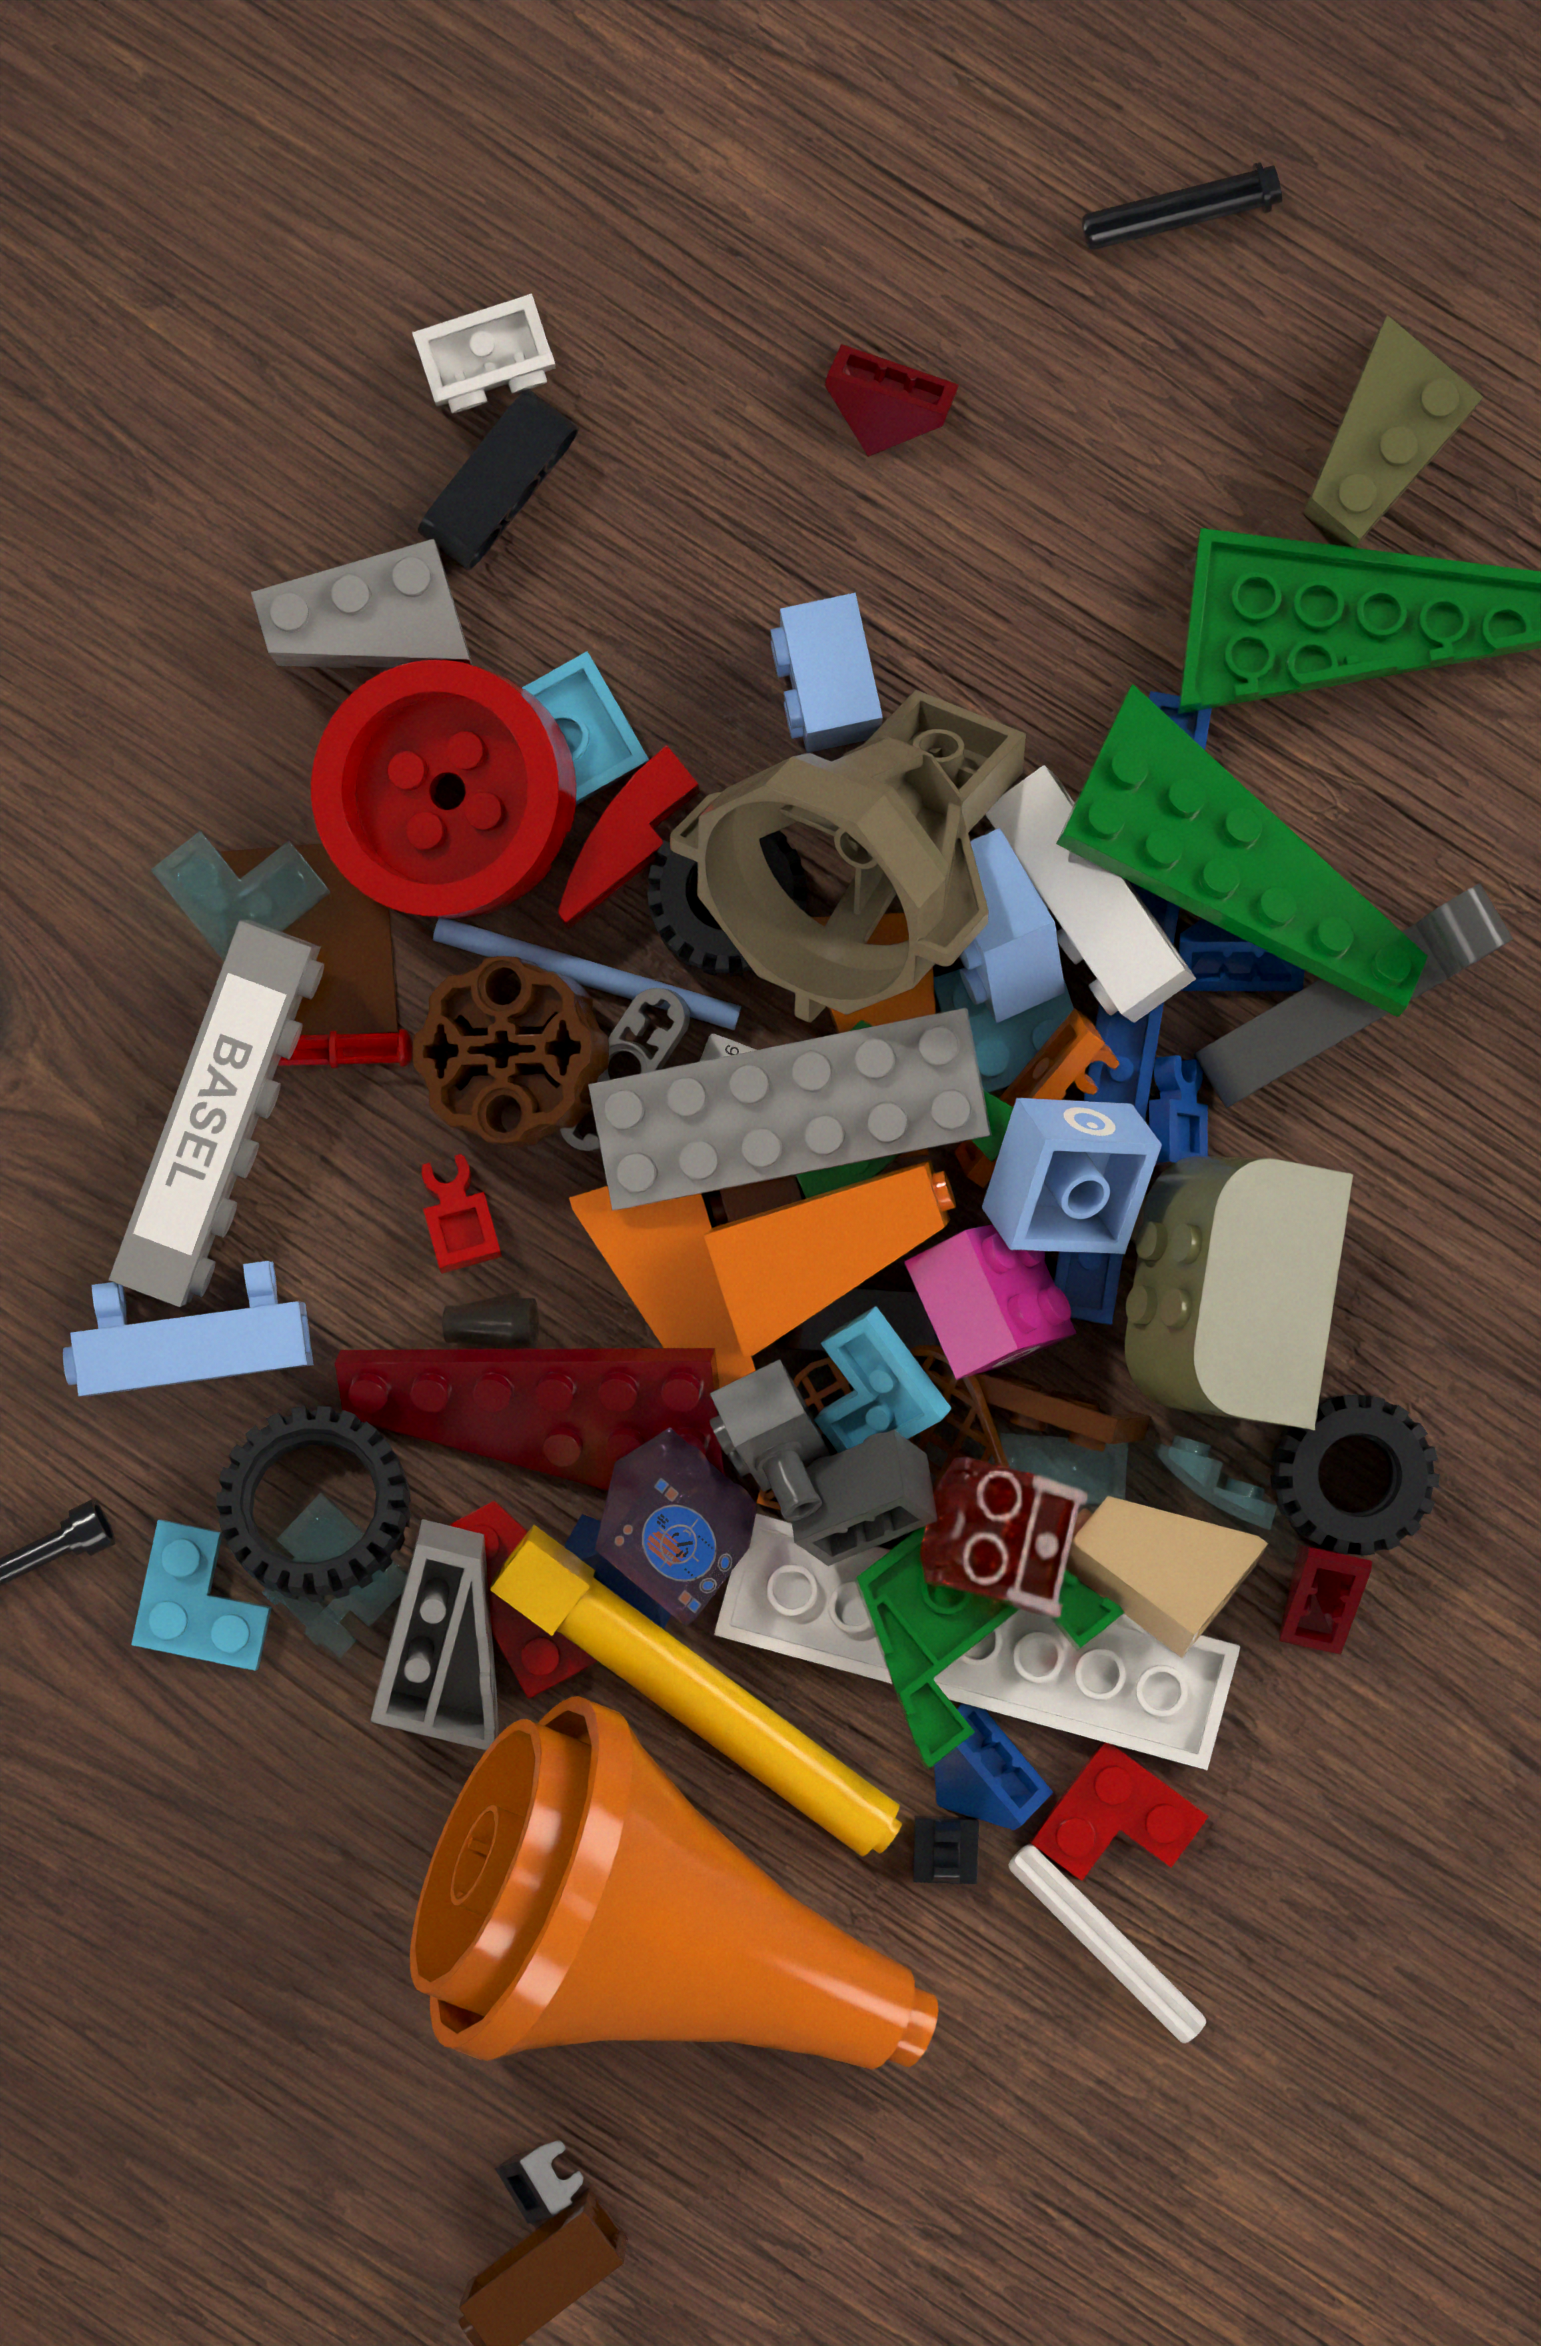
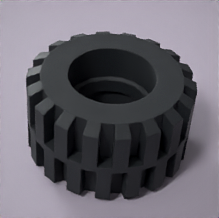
M780 830L760 838L759 841L763 855L775 879L793 902L805 912L807 898L806 874L803 872L801 859L796 849L791 848L787 842V837ZM664 841L657 851L658 858L655 864L651 865L648 877L649 892H647L651 916L661 940L668 950L671 949L679 957V960L689 967L692 965L702 969L703 973L714 976L717 973H730V977L743 976V972L752 970L751 966L724 930H718L704 924L692 908L690 888L695 875L698 873V862L673 852L670 849V841Z
M1372 1395L1332 1396L1321 1399V1402H1319L1315 1430L1289 1426L1284 1428L1280 1434L1283 1439L1279 1448H1274L1271 1461L1275 1462L1274 1475H1270L1271 1488L1276 1489L1278 1496L1276 1504L1281 1514L1286 1515L1291 1522L1290 1526L1299 1535L1306 1537L1312 1544L1323 1549L1346 1555L1356 1554L1363 1556L1373 1555L1376 1551L1383 1549H1393L1401 1545L1399 1542L1407 1535L1413 1536L1422 1527L1419 1521L1424 1514L1431 1513L1435 1501L1431 1500L1433 1487L1439 1488L1440 1474L1434 1473L1433 1461L1438 1460L1435 1447L1428 1445L1424 1437L1428 1433L1420 1422H1414L1408 1416L1410 1412L1399 1405L1386 1402L1384 1398ZM1350 1436L1364 1437L1376 1443L1385 1454L1389 1466V1482L1383 1497L1372 1508L1355 1513L1345 1512L1331 1505L1324 1497L1318 1480L1319 1465L1325 1451L1335 1441Z

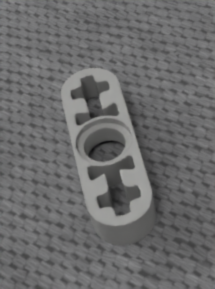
M651 988L638 994L608 1038L609 1062L616 1053L629 1051L639 1059L641 1074L661 1070L688 1029L690 1011L686 1001L675 991L663 988ZM666 1000L671 1005L667 1015L674 1023L670 1029L657 1028L647 1041L648 1044L658 1046L659 1048L653 1057L643 1045L628 1041L625 1037L630 1029L636 1036H642L651 1022L649 1015L644 1013L646 1007L649 1004L661 1006ZM608 1069L599 1076L597 1083L611 1080ZM581 1121L572 1129H560L566 1142L576 1149L584 1151L601 1149L598 1133H589L584 1138L579 1134L582 1128Z

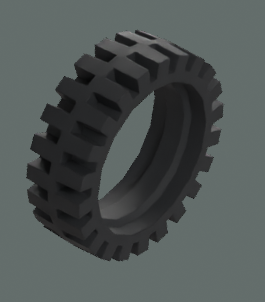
M317 1405V1411H309L305 1406L291 1408L292 1415L283 1418L278 1412L266 1418L269 1425L261 1430L255 1425L245 1434L247 1442L243 1447L235 1445L229 1454L231 1464L229 1468H222L219 1478L222 1489L221 1492H217L216 1507L220 1513L218 1521L227 1545L236 1560L262 1586L272 1592L276 1590L284 1597L298 1600L299 1596L306 1597L310 1602L324 1601L327 1595H334L336 1599L350 1595L349 1589L356 1585L363 1589L374 1582L372 1575L378 1570L384 1573L392 1564L391 1555L394 1550L400 1552L405 1541L403 1532L405 1527H409L411 1518L409 1502H411L410 1489L397 1455L386 1439L367 1421L363 1423L355 1414L345 1410L341 1414L336 1413L332 1407ZM309 1445L335 1446L356 1456L370 1472L376 1490L374 1517L362 1539L343 1555L319 1563L295 1562L273 1552L260 1538L253 1517L255 1491L266 1470L286 1453Z

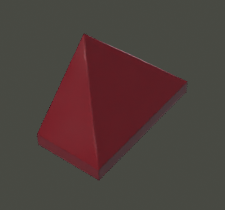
M841 344L827 374L824 386L869 457L942 427L956 396L959 384Z
M1298 1544L1280 1628L1279 1641L1341 1655L1372 1570V1561Z

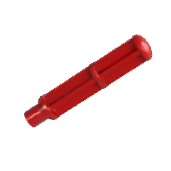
M400 1029L399 1033L338 1034L337 1030H332L330 1034L300 1035L291 1058L281 1057L278 1066L331 1065V1068H339V1064L400 1063L401 1067L409 1065L413 1056V1041L406 1029Z

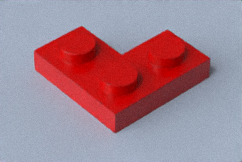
M1102 1741L1029 1841L1083 1881L1119 1830L1172 1868L1209 1816L1115 1745Z

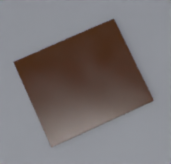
M322 843L221 851L228 950L239 920H251L321 947L316 961L324 964L320 983L311 1000L305 997L302 998L294 1021L303 1024L300 1035L330 1034L332 1030H337L338 1034L398 1032L389 907L374 901L352 885L335 866Z

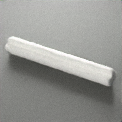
M1027 1844L1013 1856L1008 1864L1010 1871L1180 2042L1186 2044L1201 2032L1206 2024L1203 2014L1034 1845Z

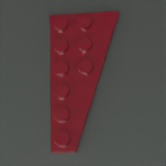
M715 1348L340 1350L336 1358L335 1369L342 1411L345 1410L355 1414L363 1423L367 1421L370 1425L658 1505H682L693 1509L702 1517L727 1524L731 1522L734 1507L728 1456L723 1451L709 1421L719 1415L710 1393L720 1389ZM660 1478L669 1484L663 1493L654 1487ZM670 1487H673L679 1493L672 1502L664 1496Z

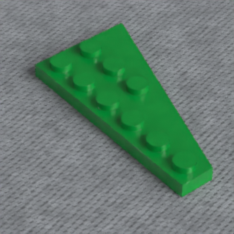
M1200 528L1197 538L1178 714L1541 648V571Z
M1132 684L1056 844L1399 1017L1409 1004L1428 955L1135 685Z

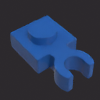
M1178 1055L1156 1057L1154 1078L1160 1090V1099L1149 1100L1148 1124L1162 1144L1156 1165L1169 1167L1173 1163L1187 1157L1208 1156V1105L1197 1103V1091L1202 1084L1203 1069L1197 1059L1181 1061V1056Z

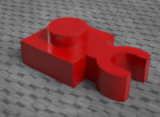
M462 1154L454 1156L458 1174L449 1183H442L435 1179L430 1162L422 1165L424 1185L429 1194L440 1200L441 1203L423 1209L441 1274L502 1257L485 1193L481 1192L466 1197V1192L471 1184V1171L466 1158Z

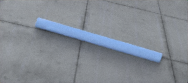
M447 918L438 919L433 935V941L487 957H518L536 963L540 968L571 977L578 984L634 1000L638 994L647 989H669L678 993L686 1001L691 1018L732 1030L736 1028L742 1007ZM665 1000L661 1006L654 1007L668 1010L671 1005Z

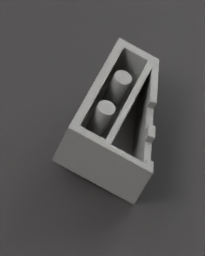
M434 539L251 592L268 653L277 666L393 668L398 665L422 660H450L472 665L442 559Z
M422 1519L376 1692L370 1722L487 1750L498 1737L499 1715L484 1534Z

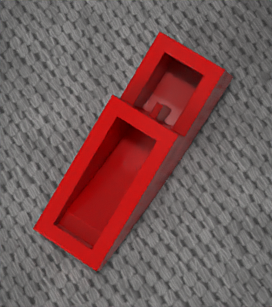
M667 745L633 775L608 805L587 838L569 876L558 910L561 921L568 929L658 858L657 851L663 844V840L654 829L700 793L697 781Z

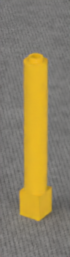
M536 1525L531 1527L495 1574L490 1587L493 1593L551 1636L556 1630L861 1857L868 1854L872 1849L880 1854L891 1844L902 1826V1822L895 1818L900 1807L898 1803L593 1577L595 1570L580 1560L579 1557Z

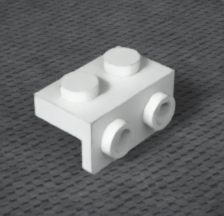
M532 294L412 332L435 404L439 407L449 403L452 413L471 409L488 402L485 391L509 384L512 394L547 383L544 372L556 369Z

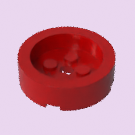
M450 660L414 661L395 666L369 679L357 688L334 713L323 732L313 762L311 775L312 811L317 831L329 857L344 877L366 896L391 909L408 914L448 919L476 917L504 908L520 899L532 890L553 867L551 863L560 850L566 833L570 832L576 807L575 768L568 744L557 722L542 703L526 689L505 677L463 662ZM445 774H456L465 784L466 793L464 800L458 807L451 810H445L434 799L436 787L439 781L445 777Z

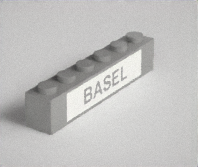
M239 920L111 1271L110 1281L178 1307L191 1302L194 1294L202 1297L206 1292L216 1264L215 1261L207 1258L215 1235L222 1238L225 1237L236 1212L237 1202L229 1199L237 1176L242 1178L248 1176L257 1155L259 1143L251 1140L259 1116L268 1119L279 1095L281 1083L273 1081L281 1057L291 1058L302 1031L303 1024L294 1021L303 997L310 1000L313 998L324 971V964L316 961L320 946L251 920Z

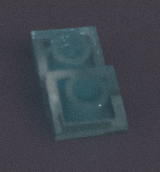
M1174 1435L1171 1447L1156 1443L1153 1457L1176 1481L1195 1496L1241 1521L1264 1529H1271L1277 1505L1262 1501L1264 1488L1228 1478L1225 1490L1216 1487L1223 1462L1208 1458L1211 1449L1210 1445Z

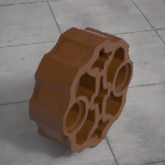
M496 956L485 958L480 966L462 975H449L428 998V1016L423 1028L414 1035L413 1063L414 1068L424 1077L429 1091V1106L448 1126L481 1136L489 1143L516 1147L537 1145L542 1137L548 1136L561 1128L572 1129L590 1111L592 1102L588 1084L597 1083L599 1076L608 1069L609 1043L608 1036L599 1029L597 1019L593 1013L592 997L573 978L540 968L536 963L518 957ZM517 973L521 981L520 994L515 1001L506 1005L501 996L502 983L510 974ZM462 1016L468 1020L472 1028L461 1020ZM545 1027L542 1034H534V1030L530 1028ZM473 1029H488V1035L478 1036ZM575 1041L580 1042V1054H573L569 1059L564 1058V1047L574 1045ZM514 1043L536 1049L532 1053H519V1055L511 1056L508 1061L503 1058L487 1055L490 1051H504L505 1048H511L514 1046ZM454 1045H457L459 1050L458 1057L449 1058L447 1062H444V1050L453 1049ZM534 1068H545L561 1085L557 1088L546 1074H534ZM488 1069L490 1076H478L480 1070ZM516 1099L521 1106V1121L515 1129L508 1132L502 1125V1110L508 1102Z

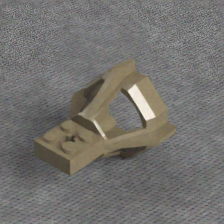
M915 690L863 745L844 753V757L831 762L811 753L793 756L726 788L723 792L709 794L671 832L670 849L677 854L698 862L697 896L756 975L796 993L795 1017L811 1023L826 1006L848 1015L914 988L935 963L941 966H950L988 924L989 910L968 833L1023 773L1026 733ZM798 821L834 836L838 853L847 863L856 867V873L825 927L800 909L779 885L763 855L759 841L760 838ZM897 893L907 920L909 940L891 945L866 944Z

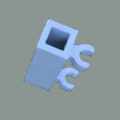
M270 1261L243 1264L250 1308L127 1325L126 1297L123 1285L115 1282L92 1285V1296L98 1329L70 1333L72 1347H64L63 1365L68 1385L77 1384L78 1396H94L312 1366L314 1364L306 1304L300 1301L278 1304L274 1263Z

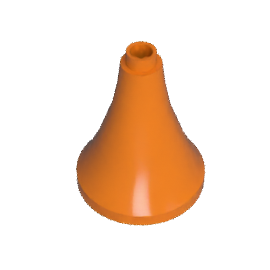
M580 1696L563 1700L553 1707L538 1723L528 1719H520L512 1723L498 1735L485 1751L460 1792L436 1845L420 1894L410 1945L411 1978L418 1991L430 1995L431 2024L437 2040L447 2048L479 2060L488 2061L528 2049L595 2041L734 2042L816 2055L871 2070L882 2066L887 2060L904 2067H911L918 2062L926 2051L932 2039L938 2018V2000L936 1996L915 1987V1980L910 1969L859 1942L789 1895L692 1806L642 1747L628 1722L619 1712Z

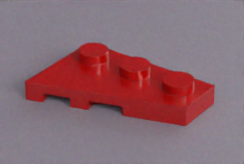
M494 1500L448 1525L484 1534L492 1633L528 1699L598 1662L557 1630L551 1636L490 1590L495 1574L528 1533V1530L504 1507Z

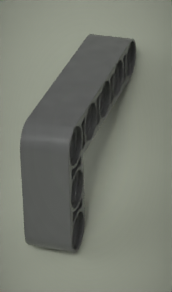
M1480 883L1434 909L1417 923L1402 931L1428 955L1410 1001L1513 940V937ZM1320 979L1199 1050L1194 1056L1225 1108H1228L1389 1013Z

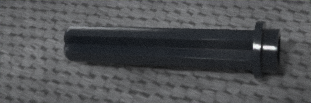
M1261 162L1253 164V171L1087 213L1082 219V229L1089 249L1095 250L1260 207L1264 213L1272 211V205L1282 203L1281 186L1275 166L1263 168Z

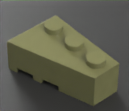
M1388 315L1376 334L1367 360L1302 513L1340 546L1356 548L1471 416L1483 399L1480 393Z

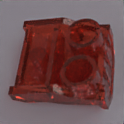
M970 1457L954 1458L934 1490L933 1495L938 1521L926 1525L920 1549L925 1583L976 1594L1031 1613L1048 1617H1060L1063 1604L1058 1603L1079 1506L1086 1505L1088 1492L1036 1474L993 1465Z

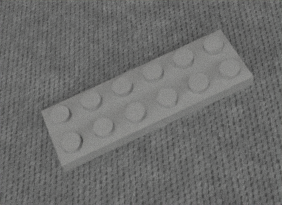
M966 1008L588 1084L612 1210H622L992 1136L968 1010Z

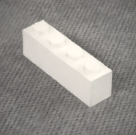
M1043 765L1004 793L985 815L993 827L986 831L985 834L999 828L1001 829L1046 908L1051 910L1062 926L1056 932L1058 943L1075 965L1084 959L1097 979L1089 984V987L1105 1011L1110 1016L1119 1011L1123 1016L1135 1023L1196 980V977L1130 881L1056 844L1075 801L1060 779Z

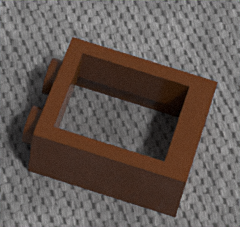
M590 2188L575 2198L572 2204L549 2218L468 2281L459 2305V2309L464 2316L458 2322L464 2334L474 2346H518L624 2264L628 2238Z

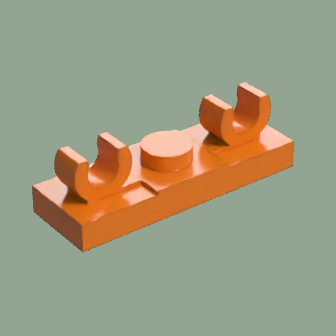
M1074 1008L999 1099L1013 1107L1016 1098L1062 1100L1067 1094L1065 1092L1073 1081L1082 1092L1094 1095L1098 1088L1093 1079L1085 1074L1086 1067L1094 1061H1103L1115 1070L1119 1066V1061L1111 1048L1105 1044L1093 1022ZM972 1140L963 1141L954 1153L966 1177L984 1188L992 1177L997 1159L991 1162Z

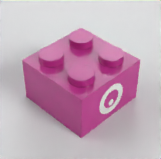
M993 1224L964 1230L905 1261V1265L956 1380L1016 1364L1077 1334L1070 1320V1304L1065 1294L1055 1286L1044 1262L1045 1251L1010 1250Z

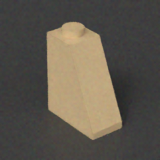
M1107 1496L1094 1513L1083 1508L1066 1529L1062 1538L1069 1543V1546L1060 1566L1103 1598L1107 1597L1118 1604L1127 1617L1183 1658L1256 1567L1268 1543L1257 1535Z

